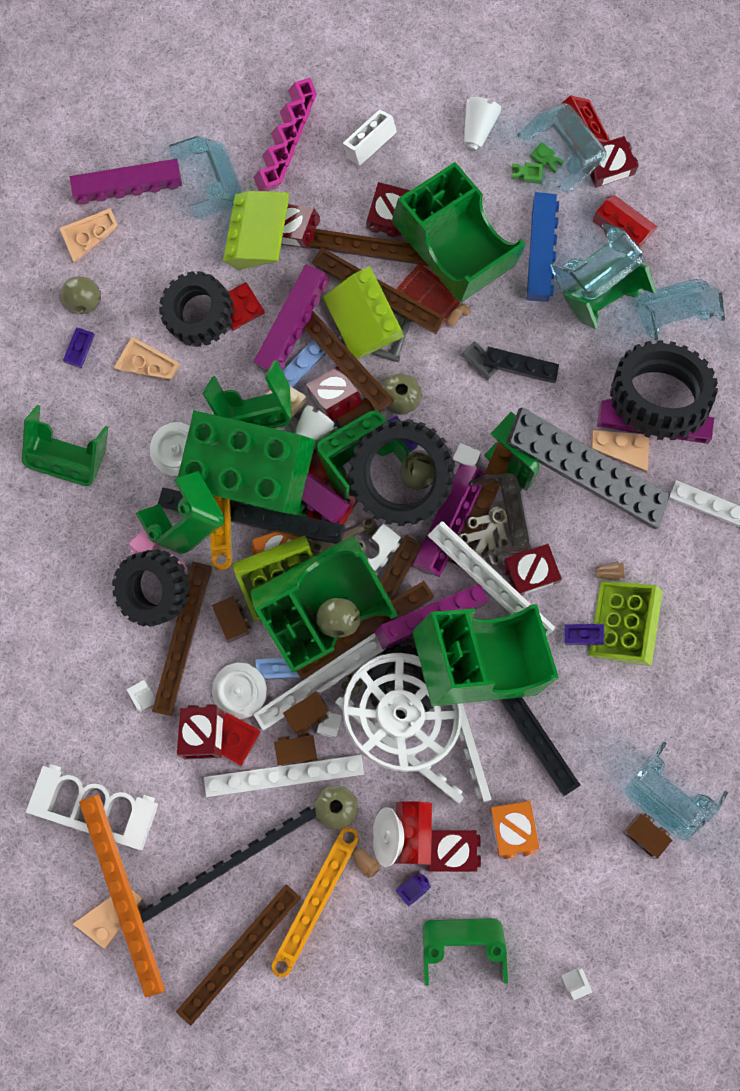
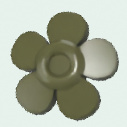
M353 676L348 678V682L344 681L341 684L342 689H344V695L346 688ZM360 678L351 693L357 694L360 692L359 686L363 684Z

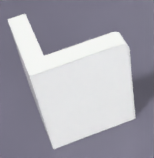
M460 443L453 461L475 467L481 452Z
M145 680L127 689L139 712L154 705L155 697Z
M330 713L328 715L329 718L319 724L317 734L336 739L342 716Z
M576 968L562 975L572 1000L592 993L582 968Z

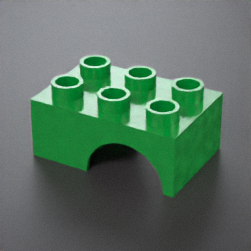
M454 162L398 198L391 222L459 303H462L515 267L526 243L522 239L518 240L517 243H511L497 234L485 215L482 204V192L457 163Z
M193 410L178 478L199 471L208 489L214 496L298 515L316 440L300 434Z
M355 535L250 591L256 613L292 673L335 650L334 647L338 638L323 634L313 616L325 601L333 598L345 599L348 597L356 605L357 610H359L360 621L377 615H385L391 619L398 616L387 592Z
M537 604L529 605L512 615L490 620L473 618V615L476 613L475 609L431 612L412 631L432 707L537 696L559 679Z

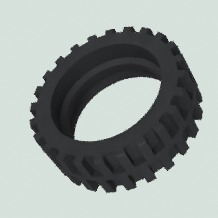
M657 340L655 344L647 341L642 347L640 344L634 346L633 351L628 350L625 352L624 357H621L611 384L612 407H617L615 410L617 417L622 416V422L626 426L628 424L633 426L632 430L636 433L638 431L644 432V436L648 438L651 435L657 436V440H663L664 437L676 440L677 436L680 435L682 438L688 437L690 431L693 434L697 432L699 426L702 427L709 416L718 393V388H716L718 381L717 378H713L715 372L713 368L707 367L709 362L705 358L701 360L699 353L696 351L692 353L688 350V346L683 345L680 347L676 345V342L670 341V344H666L663 340ZM650 372L671 375L682 381L689 388L694 397V402L681 408L657 406L644 399L637 392L632 380L641 374Z
M397 419L392 422L383 423L365 435L353 451L355 453L349 463L352 466L348 472L349 478H352L351 491L355 490L357 494L355 500L357 503L361 501L365 506L363 510L366 513L368 511L373 513V518L377 521L381 518L386 520L385 524L398 523V526H404L407 523L414 525L421 520L425 521L441 508L452 491L456 474H454L455 461L451 457V448L448 449L445 444L446 440L443 437L440 438L434 428L429 429L426 427L425 423H416L411 419L406 421ZM407 440L414 442L424 448L432 459L435 470L433 485L427 495L417 502L411 504L392 503L383 498L372 483L370 468L373 457L383 445L392 441Z

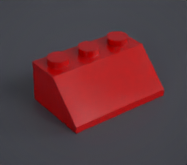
M570 95L555 108L558 114L557 118L563 124L565 134L570 138L573 144L572 148L576 153L583 154L585 148L610 141L589 99Z
M616 195L606 199L593 218L595 224L635 253L658 227Z
M422 801L396 802V815L402 822L404 829V845L394 864L431 865L432 803Z

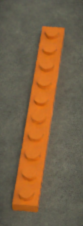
M99 794L79 801L144 996L145 998L164 992L165 987Z

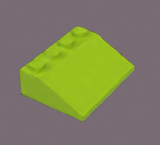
M246 191L235 194L223 261L237 270L278 262L290 195L288 192Z
M370 266L351 275L323 296L348 350L357 360L404 337L400 325Z
M305 536L232 563L254 621H258L260 618L254 609L250 591L312 558L313 554Z
M601 581L594 624H604V645H590L589 656L634 665L652 666L663 591L657 585Z

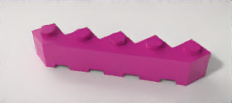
M311 78L294 82L288 90L292 102L285 104L280 111L284 124L276 126L271 133L276 146L269 147L263 153L262 157L267 168L259 170L253 177L259 191L268 192L274 190L283 182L285 172L290 164L293 152L310 114V109L317 96Z

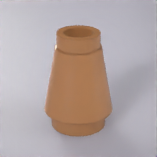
M618 561L596 567L597 578L613 580L625 578L624 564Z
M362 848L357 849L352 856L364 876L371 878L381 869L379 862Z

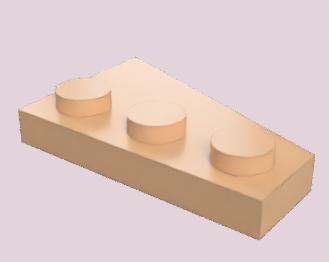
M110 208L59 229L75 263L118 228V225Z
M131 337L113 369L172 380L181 364L138 339Z
M592 431L591 448L607 457L624 462V464L634 466L647 473L648 437H645L644 434Z
M132 890L135 902L138 906L143 897H141L138 893ZM111 897L73 923L74 926L104 949H106L121 929Z

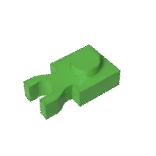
M542 142L530 154V158L538 164H543V167L547 164L553 173H556L558 169L553 164L557 163L562 166L564 163L562 159L554 157L555 152Z
M525 162L524 167L519 164L512 163V170H516L518 173H512L511 179L524 178L523 182L541 184L543 164Z

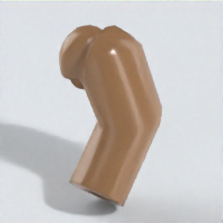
M466 304L459 305L452 311L446 323L454 327L461 314L468 316L471 310L470 307H467Z

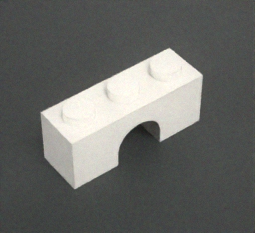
M384 523L377 528L369 539L376 547L375 557L368 559L374 571L379 566L382 568L388 561L387 555L390 551L394 553L400 545L398 541L401 537Z

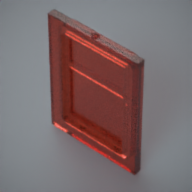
M420 263L396 289L444 316L446 320L452 311L461 304L443 282Z

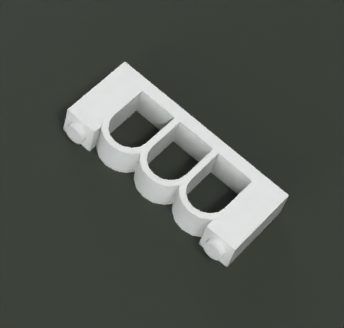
M52 764L49 765V768L42 766L26 813L89 833L86 823L78 821L81 812L79 801L84 800L91 790L100 789L106 798L104 810L107 818L113 803L117 799L124 797L129 799L132 804V813L124 835L112 832L115 842L143 850L158 807V803L154 802L155 798L143 795V798L137 797L135 799L130 794L122 792L112 795L109 789L103 785L90 784L86 786L78 777L65 775V773L60 772L61 767ZM73 780L79 787V795L71 817L51 812L62 784Z

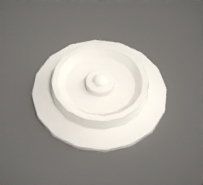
M182 422L168 423L160 427L153 435L150 443V457L153 464L162 473L178 476L190 425Z
M237 662L227 665L218 672L213 681V700L215 705L224 711V715L227 712L238 719L251 717L262 708L266 700L267 686L265 679L259 670L250 664Z
M385 807L379 811L374 822L373 850L379 864L389 867L393 865L402 852L404 829L394 810Z

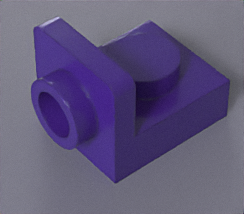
M418 871L401 885L396 892L409 907L431 888L428 878Z

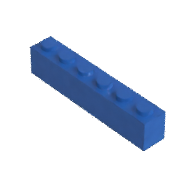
M535 192L526 295V300L548 302L550 296H553L554 285H551V279L555 277V268H552V262L556 260V251H553V245L556 246L557 234H554V229L558 227V218H555V213L559 211V201H556L557 194Z

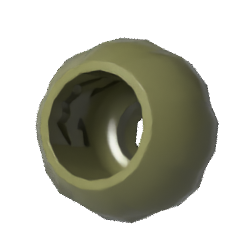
M77 276L69 278L63 283L59 298L61 304L69 312L86 314L93 312L99 305L101 290L90 278Z
M399 373L384 381L382 387L394 399V402L386 408L387 410L398 415H405L418 407L422 398V390L414 377ZM404 387L408 391L405 395H399L396 392V388Z
M425 450L411 453L401 463V478L408 488L420 490L433 485L435 476L434 465L431 457Z
M329 599L318 609L316 615L317 625L325 635L334 638L347 637L358 629L360 613L356 605L347 599Z
M328 786L320 792L314 801L316 819L327 829H345L357 817V798L345 786ZM334 800L340 801L343 805L342 811L337 814L332 813L329 808L330 802Z

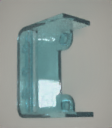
M562 103L538 114L517 136L530 141L538 132H546L553 126L573 152L566 161V168L571 175L558 186L559 190L570 192L605 160L606 150L573 107Z
M201 136L170 144L172 159L177 158V160L207 152L217 182L210 184L206 189L207 200L191 204L194 219L198 220L233 208L235 194L242 193L243 191L226 146L222 142Z
M604 223L602 227L608 240L606 245L584 261L571 259L565 266L551 263L550 266L560 289L587 299H595L645 261L643 252L624 229Z
M703 279L685 281L658 289L655 294L647 292L633 298L643 330L654 340H658L659 331L663 329L662 325L692 316L700 318V320H709L712 316L721 321L725 320L722 292Z
M663 741L625 787V794L677 838L688 840L720 810L728 792L725 790L714 801L703 794H698L693 799L688 797L661 775L665 769V763L659 756L667 744Z

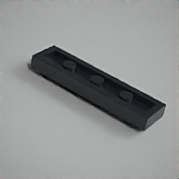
M489 346L486 349L483 364L486 367L550 383L556 382L559 364Z

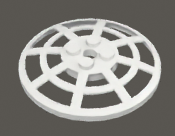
M391 653L368 661L354 674L343 698L344 723L353 744L370 761L394 771H418L438 763L455 745L462 725L461 704H452L453 711L441 712L440 706H433L434 712H425L420 700L425 695L429 697L426 684L413 676L403 674L404 662L421 667L419 657L405 653ZM395 662V674L382 676L375 681L367 674L369 669L379 664ZM359 678H361L368 688L361 698L359 708L348 707L351 691ZM395 681V690L386 695L378 687L385 682ZM403 681L416 685L420 690L415 695L403 690ZM371 693L380 701L376 710L365 709L367 699ZM396 710L404 711L405 718H398ZM349 715L360 717L362 728L369 738L363 746L358 742L352 731ZM366 718H377L381 729L374 735L368 727ZM454 719L451 737L447 745L442 748L434 742L440 731L442 720ZM424 720H435L433 731L428 737L420 728ZM386 734L397 738V749L381 743L380 740ZM415 735L423 742L415 748L406 749L405 738ZM376 745L385 752L398 755L400 766L385 763L372 756L369 751ZM427 747L438 754L425 763L408 766L407 755L419 753Z

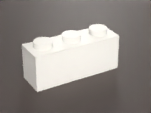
M379 110L344 141L343 146L347 159L359 166L363 164L397 132L393 117Z

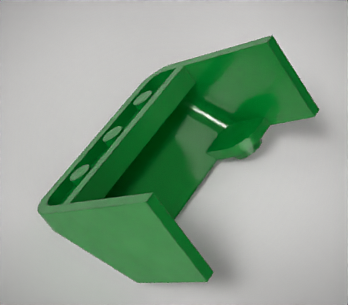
M617 258L565 289L563 296L582 324L598 329L597 319L599 317V310L624 295L637 297L644 290L653 294L657 290L648 266L626 258Z
M277 360L273 361L265 376V380L272 391L270 394L243 400L235 390L223 391L215 376L211 377L202 393L213 414L269 428L286 426L292 417L290 385Z
M36 405L24 419L22 463L29 469L82 486H90L96 479L106 452L109 427L105 426L98 436L87 444L86 449L54 439L52 428L48 424L40 422L41 406Z
M378 411L366 413L320 440L317 445V453L326 476L345 501L348 500L350 486L345 481L346 471L342 465L349 462L354 456L355 452L353 451L355 447L359 445L365 435L387 422ZM396 440L383 445L376 454L386 456L393 452L402 463L409 455L410 450L402 440Z
M510 412L490 433L497 442L484 456L490 461L497 443L502 444L513 454L505 474L523 490L527 491L532 486L539 471V462L506 444L516 417L513 412Z
M199 471L174 480L183 496L178 503V511L183 519L174 526L170 523L160 504L136 512L148 538L153 543L184 554L194 549L223 526V513Z
M495 918L426 921L422 926L424 985L429 986L428 964H436L442 961L445 954L444 946L485 945L487 957L493 962H500L501 982L507 984V949L502 923Z

